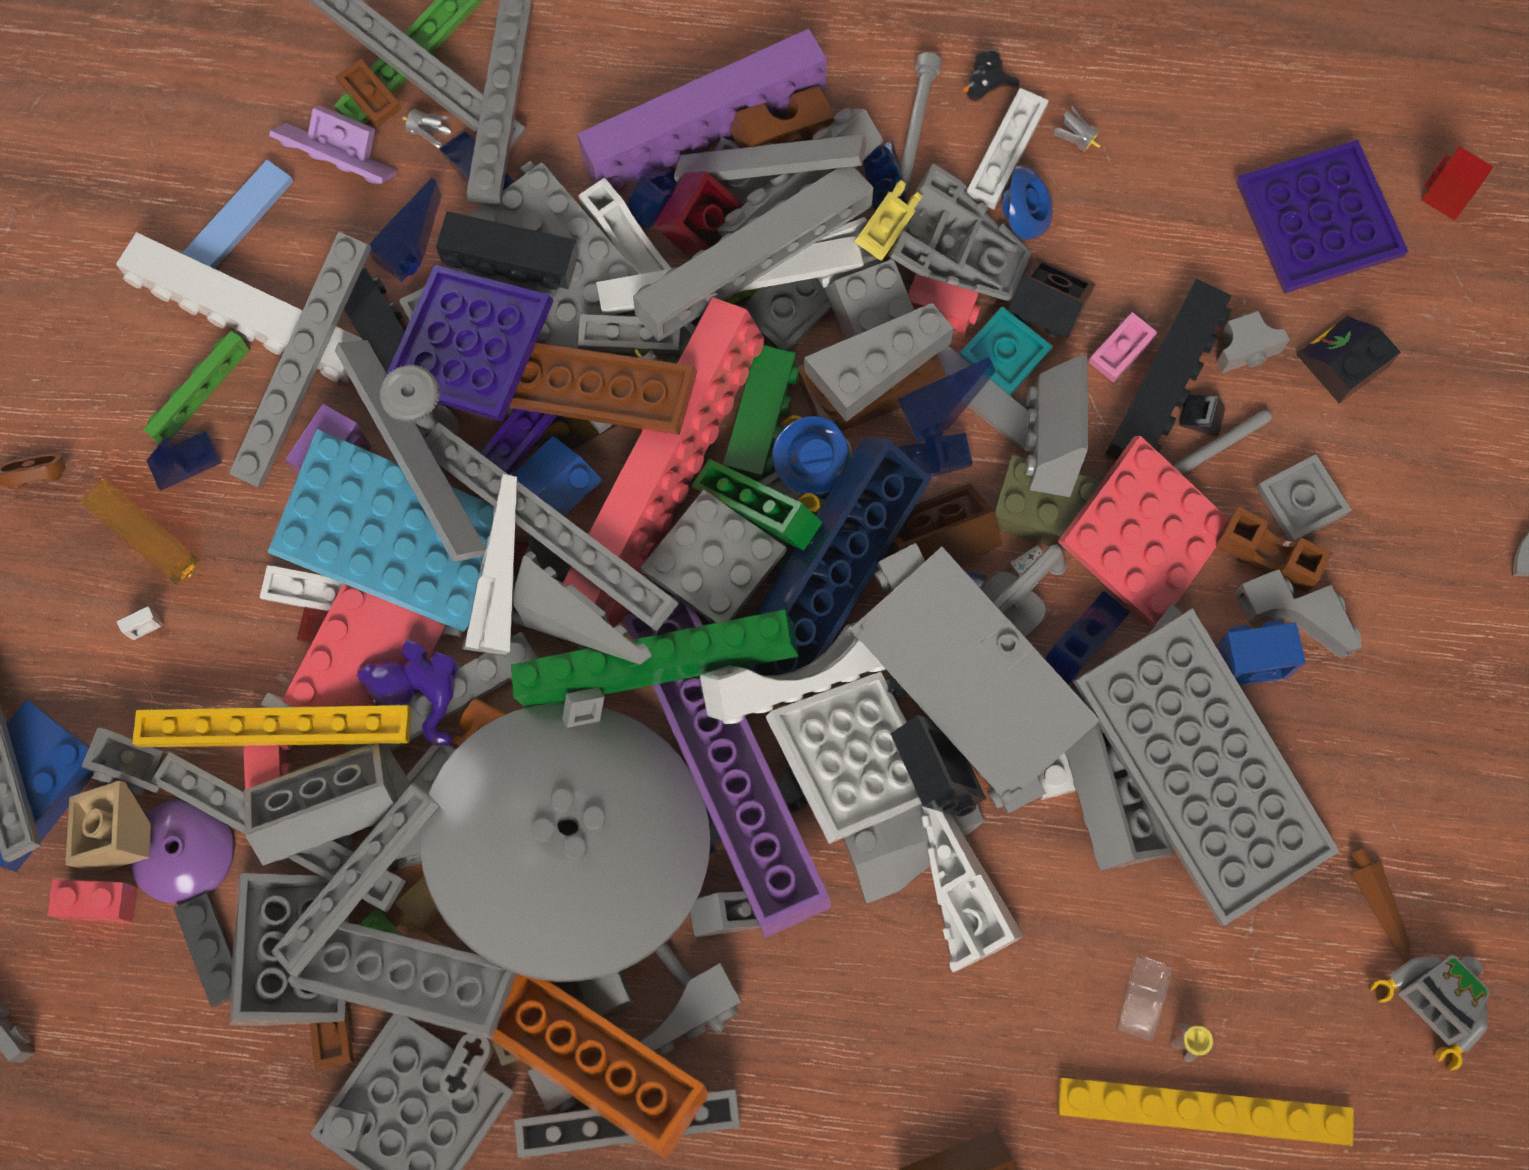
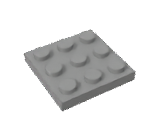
M703 490L641 566V572L715 624L734 619L786 553V547Z

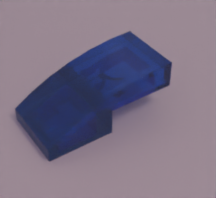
M966 433L934 437L931 442L898 447L930 477L961 470L973 464Z

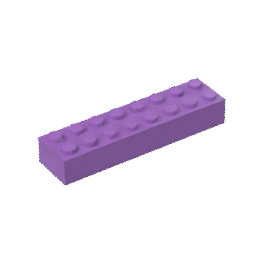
M810 29L804 30L578 133L577 138L583 166L593 185L605 177L615 191H618L628 182L635 179H644L652 171L663 166L669 167L679 162L681 155L701 153L709 145L720 141L722 137L728 140L733 138L730 128L737 111L764 103L771 115L785 114L792 94L817 86L825 93L827 59Z

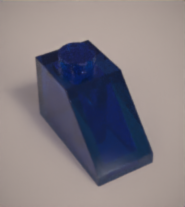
M674 167L640 177L627 203L628 209L638 224L650 228L656 223L677 187L674 178L676 169Z

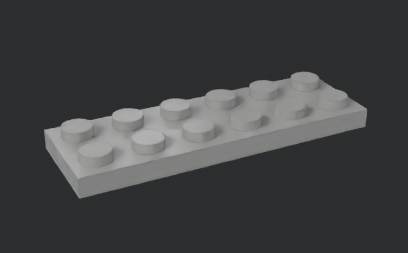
M343 921L297 977L291 974L288 982L292 987L492 1039L517 973L508 971L480 955Z

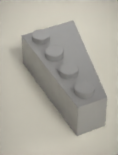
M931 303L804 357L805 373L847 422L951 344L954 327Z

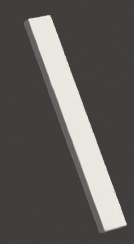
M856 236L814 243L740 291L862 270L863 259L860 248L854 242ZM670 269L596 282L602 315L635 311L633 295L644 285L652 284L664 277Z

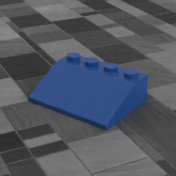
M26 700L6 725L41 842L68 809L69 797L80 794L92 779L94 772L81 767L90 746L32 702ZM33 851L12 862L3 860L0 852V867L17 872Z

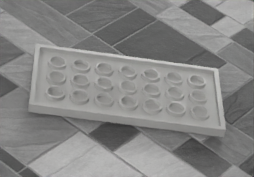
M542 162L503 190L501 204L485 203L469 215L576 240L579 256L569 289L559 287L557 290H551L533 281L527 280L524 283L511 280L506 275L497 273L485 275L476 271L475 268L466 266L461 268L468 274L550 295L554 302L536 343L578 349L580 314L602 315L596 282L639 275ZM635 311L613 314V316H636ZM684 326L681 327L679 355L654 354L657 356V360L678 363L692 335ZM602 352L639 358L636 353ZM640 353V354H641V356L643 357V356H645L647 353ZM590 421L600 434L613 425Z
M1193 609L1187 610L1073 680L1089 709L1099 718L1098 724L1219 925H1227L1340 852Z

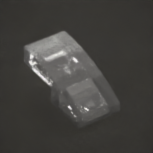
M1137 955L1127 985V995L1117 1022V1030L1153 1041L1170 982L1171 965Z

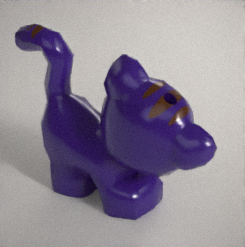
M406 640L402 646V655L407 660L405 664L388 660L380 664L370 663L360 667L356 676L365 685L369 697L376 706L407 705L414 697L415 690H420L433 705L431 713L421 725L425 739L436 746H448L452 743L451 734L437 731L436 725L444 717L447 706L454 697L455 677L459 665L455 664L453 658L435 652L431 661H428L429 653L424 651L423 646Z

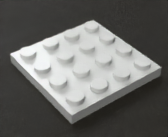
M881 672L775 709L765 716L829 844L913 807L922 805L890 734L907 723L893 694L887 692L889 687Z

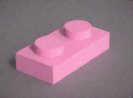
M1132 312L1090 357L1088 363L1114 383L1155 339L1158 332Z

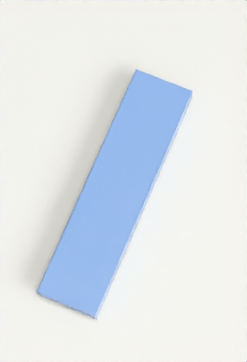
M266 160L182 253L216 269L293 183L291 176Z

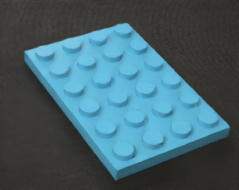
M318 429L312 438L267 553L462 632L467 629L470 621L476 584L483 558L482 555L481 557L456 562L451 560L397 463ZM451 487L485 546L487 537L491 532L494 506Z

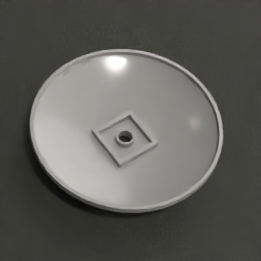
M548 703L520 709L497 718L467 738L453 752L443 765L429 792V796L439 807L421 827L420 854L427 887L438 911L454 933L473 951L508 971L526 977L562 982L583 981L610 975L640 962L668 941L682 925L699 896L706 876L710 854L709 820L705 803L691 771L677 752L653 730L622 713L603 707L600 722L567 728L562 720L564 703ZM563 820H572L577 824L578 831L574 835L566 836L559 832L557 826Z

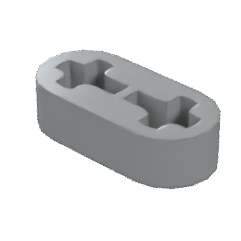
M470 1033L461 1038L440 1078V1089L446 1097L458 1100L464 1099L472 1093L492 1055L493 1047L489 1038ZM479 1038L482 1041L480 1047L484 1049V1053L482 1056L475 1055L469 1065L466 1061L470 1055V1050L466 1046L468 1042L475 1043ZM465 1067L467 1070L462 1081L467 1084L466 1088L457 1089L453 1093L451 1091L453 1085L448 1082L450 1076H458L462 1068Z

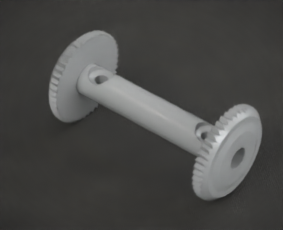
M414 364L397 367L386 375L380 386L379 399L381 400V406L384 408L383 410L390 417L392 416L393 419L396 418L397 421L400 420L402 422L404 420L405 423L413 421L424 440L438 422L458 436L459 424L458 420H456L457 417L452 413V410L446 408V405L443 406L436 403L439 401L438 398L440 396L438 394L440 393V388L433 373H430L429 370L422 366H414Z

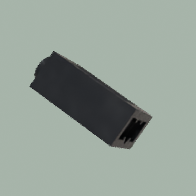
M917 715L890 733L923 807L962 817L972 813L976 809V805L986 799L969 761L931 719Z

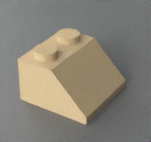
M119 780L69 797L65 865L101 873L149 858L151 823L125 782Z

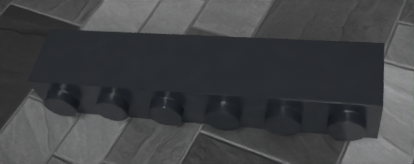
M1195 279L1106 452L1107 455L1118 459L1135 436H1142L1157 452H1160L1162 446L1157 444L1161 433L1168 436L1176 420L1175 417L1171 416L1175 406L1182 408L1190 393V390L1186 389L1185 386L1189 379L1196 381L1203 368L1204 363L1199 361L1203 352L1208 354L1211 352L1218 338L1217 335L1212 333L1217 325L1223 327L1232 309L1226 306L1232 295Z

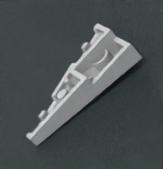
M529 551L523 556L512 595V603L526 627L637 664H642L651 656L647 646L644 644L638 645L625 637L628 633L624 627L618 625L613 628L606 618V613L573 585L567 586L554 579L557 574L551 567L543 570L533 552Z

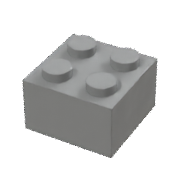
M894 259L837 279L825 288L845 340L914 311Z

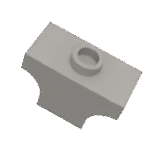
M1259 311L1228 321L1224 327L1221 336L1226 349L1222 351L1216 363L1221 374L1247 364L1250 368L1264 363L1267 357L1281 353L1289 342V337L1285 329H1273L1267 326L1262 320Z

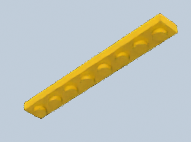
M408 705L136 710L132 744L137 747L410 743L412 708Z
M1059 1078L1057 1115L1353 1146L1354 1108Z

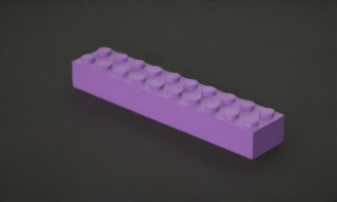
M674 595L671 597L679 604L658 631H655L633 613L623 617L631 640L700 627L702 624L696 611ZM700 676L652 685L764 937L767 938L830 909L829 895L745 716H743L744 719L733 724H724L722 720L707 716Z

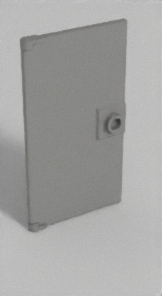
M943 547L927 559L861 620L853 624L850 629L851 633L855 637L857 636L1001 796L1000 798L1006 804L1012 802L1024 788L1100 721Z

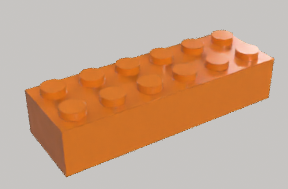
M520 974L516 975L495 1033L490 1040L666 1160L708 1098L705 1086L549 981L526 977Z

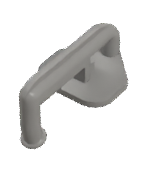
M1057 544L1051 545L1018 578L1012 573L1001 572L994 575L981 588L1025 638L1043 622L1046 616L1044 602L1031 589L1048 572L1054 575H1061L1066 571L1067 564L1062 548Z

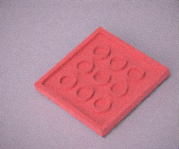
M1135 436L1063 533L1058 543L1153 628L1170 605L1175 606L1215 550L1229 518L1142 436Z

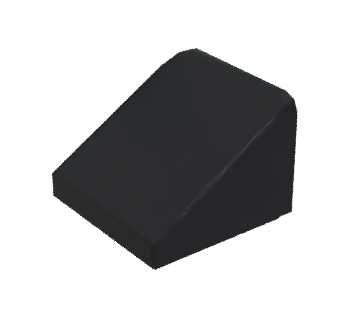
M1188 395L1180 426L1210 435H1219L1225 405L1218 396Z

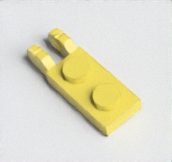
M902 180L898 182L891 193L889 192L854 241L880 261H882L915 213L914 208L923 197L919 192H916V194L911 196L907 204L897 198L905 190L906 183Z

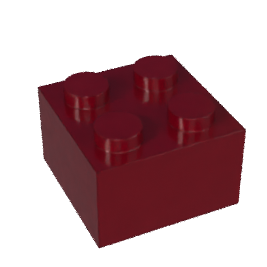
M707 171L684 173L654 227L692 259L697 252L707 250L719 242L722 237L717 229L726 222L725 217L730 212L740 209L743 204Z

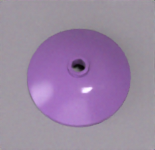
M180 798L166 801L151 809L145 814L151 823L150 856L147 859L129 864L135 882L149 896L172 904H183L205 893H212L226 878L232 866L235 843L231 827ZM177 841L179 848L175 853L171 854L169 847L173 842Z

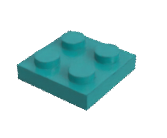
M1002 306L963 348L960 356L1011 396L1048 356L1053 346Z

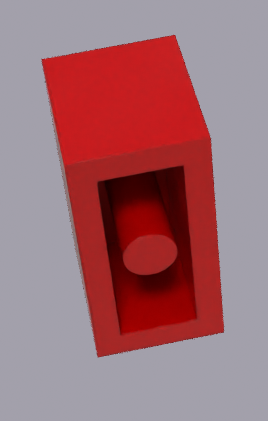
M1459 146L1452 157L1445 154L1424 185L1429 190L1422 201L1455 221L1493 169V166Z

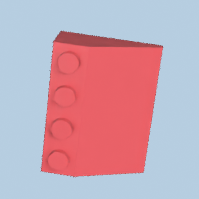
M343 583L282 701L292 707L376 706L369 697L365 685L356 676L360 667L370 663L380 664L388 660L405 664L407 660L402 655V646L406 640L423 646L424 651L429 653L427 657L429 661L447 626Z

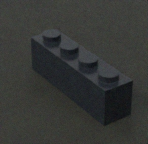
M449 211L446 212L436 244L441 261L450 267L462 268V266L475 268L476 271L485 275L502 274L520 283H524L527 280L533 281L551 290H557L559 287L569 289L579 256L575 239Z
M363 268L344 310L363 340H368L387 374L406 328L403 329L398 321L403 317L394 301L387 303L383 297L387 291L379 277L375 276L372 278L367 269Z

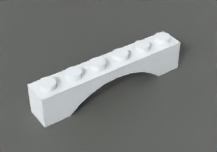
M605 177L578 195L581 208L638 274L672 269L650 242L624 200ZM703 314L684 325L691 335H693Z
M852 623L844 627L837 640L824 654L812 663L794 672L781 675H758L750 670L728 665L702 674L700 679L707 716L722 720L724 724H733L744 719L743 716L749 713L768 712L777 703L796 702L803 698L802 695L805 693L827 691L831 689V684L855 681L860 678L859 674L867 671L878 672L885 670V668L857 636L855 637L851 633L850 629L855 624Z

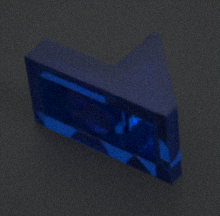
M207 431L177 444H174L169 437H166L146 460L160 491L222 463Z

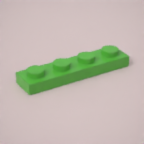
M232 330L226 337L219 339L213 348V352L205 361L198 363L194 367L191 376L182 386L177 387L171 393L169 401L164 407L151 415L147 426L143 430L154 442L164 448L246 356L250 349L243 339Z

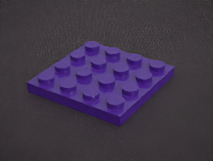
M1358 140L1238 176L1236 180L1284 294L1404 257L1408 252Z
M434 265L386 375L400 366H407L409 364L422 366L429 370L430 373H433V376L437 379L438 387L440 388V393L438 394L440 397L437 403L503 422L554 300L548 294Z

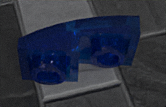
M892 141L876 147L863 160L865 176L873 187L872 203L875 211L886 195L893 191L900 180L903 181L897 153ZM904 190L900 197L897 198L907 204L906 191Z

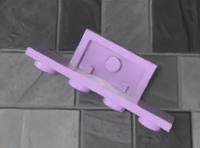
M318 105L313 108L309 132L288 123L275 127L269 132V136L279 140L283 146L301 149L308 152L311 158L329 161L336 164V167L342 171L354 172L364 176V179L370 183L382 184L397 175L396 169L370 159L375 128Z

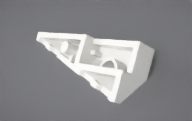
M503 474L500 481L497 503L493 511L494 518L491 532L487 537L486 551L483 554L476 584L466 639L463 640L462 649L506 655L510 652L517 477Z
M922 805L924 814L922 822L923 827L927 829L930 845L928 854L937 901L941 905L945 924L943 933L945 940H948L951 955L949 964L954 973L998 952L1023 938L1024 935L952 815L929 809Z

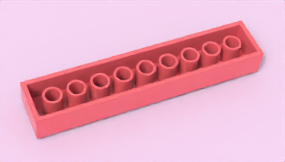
M714 297L711 298L677 363L694 366L697 370L680 435L642 430L588 534L641 575H643L641 566L658 547L663 534L671 528L673 515L679 503L686 499L689 484L694 474L698 473L702 468L704 454L709 445L715 442L719 433V425L724 416L730 413L737 390L746 382L749 367L754 357L759 356L763 349L764 336L748 310ZM571 566L563 584L567 586L573 585L606 613V618L610 625L615 628L617 623H620L623 617H625L627 608Z

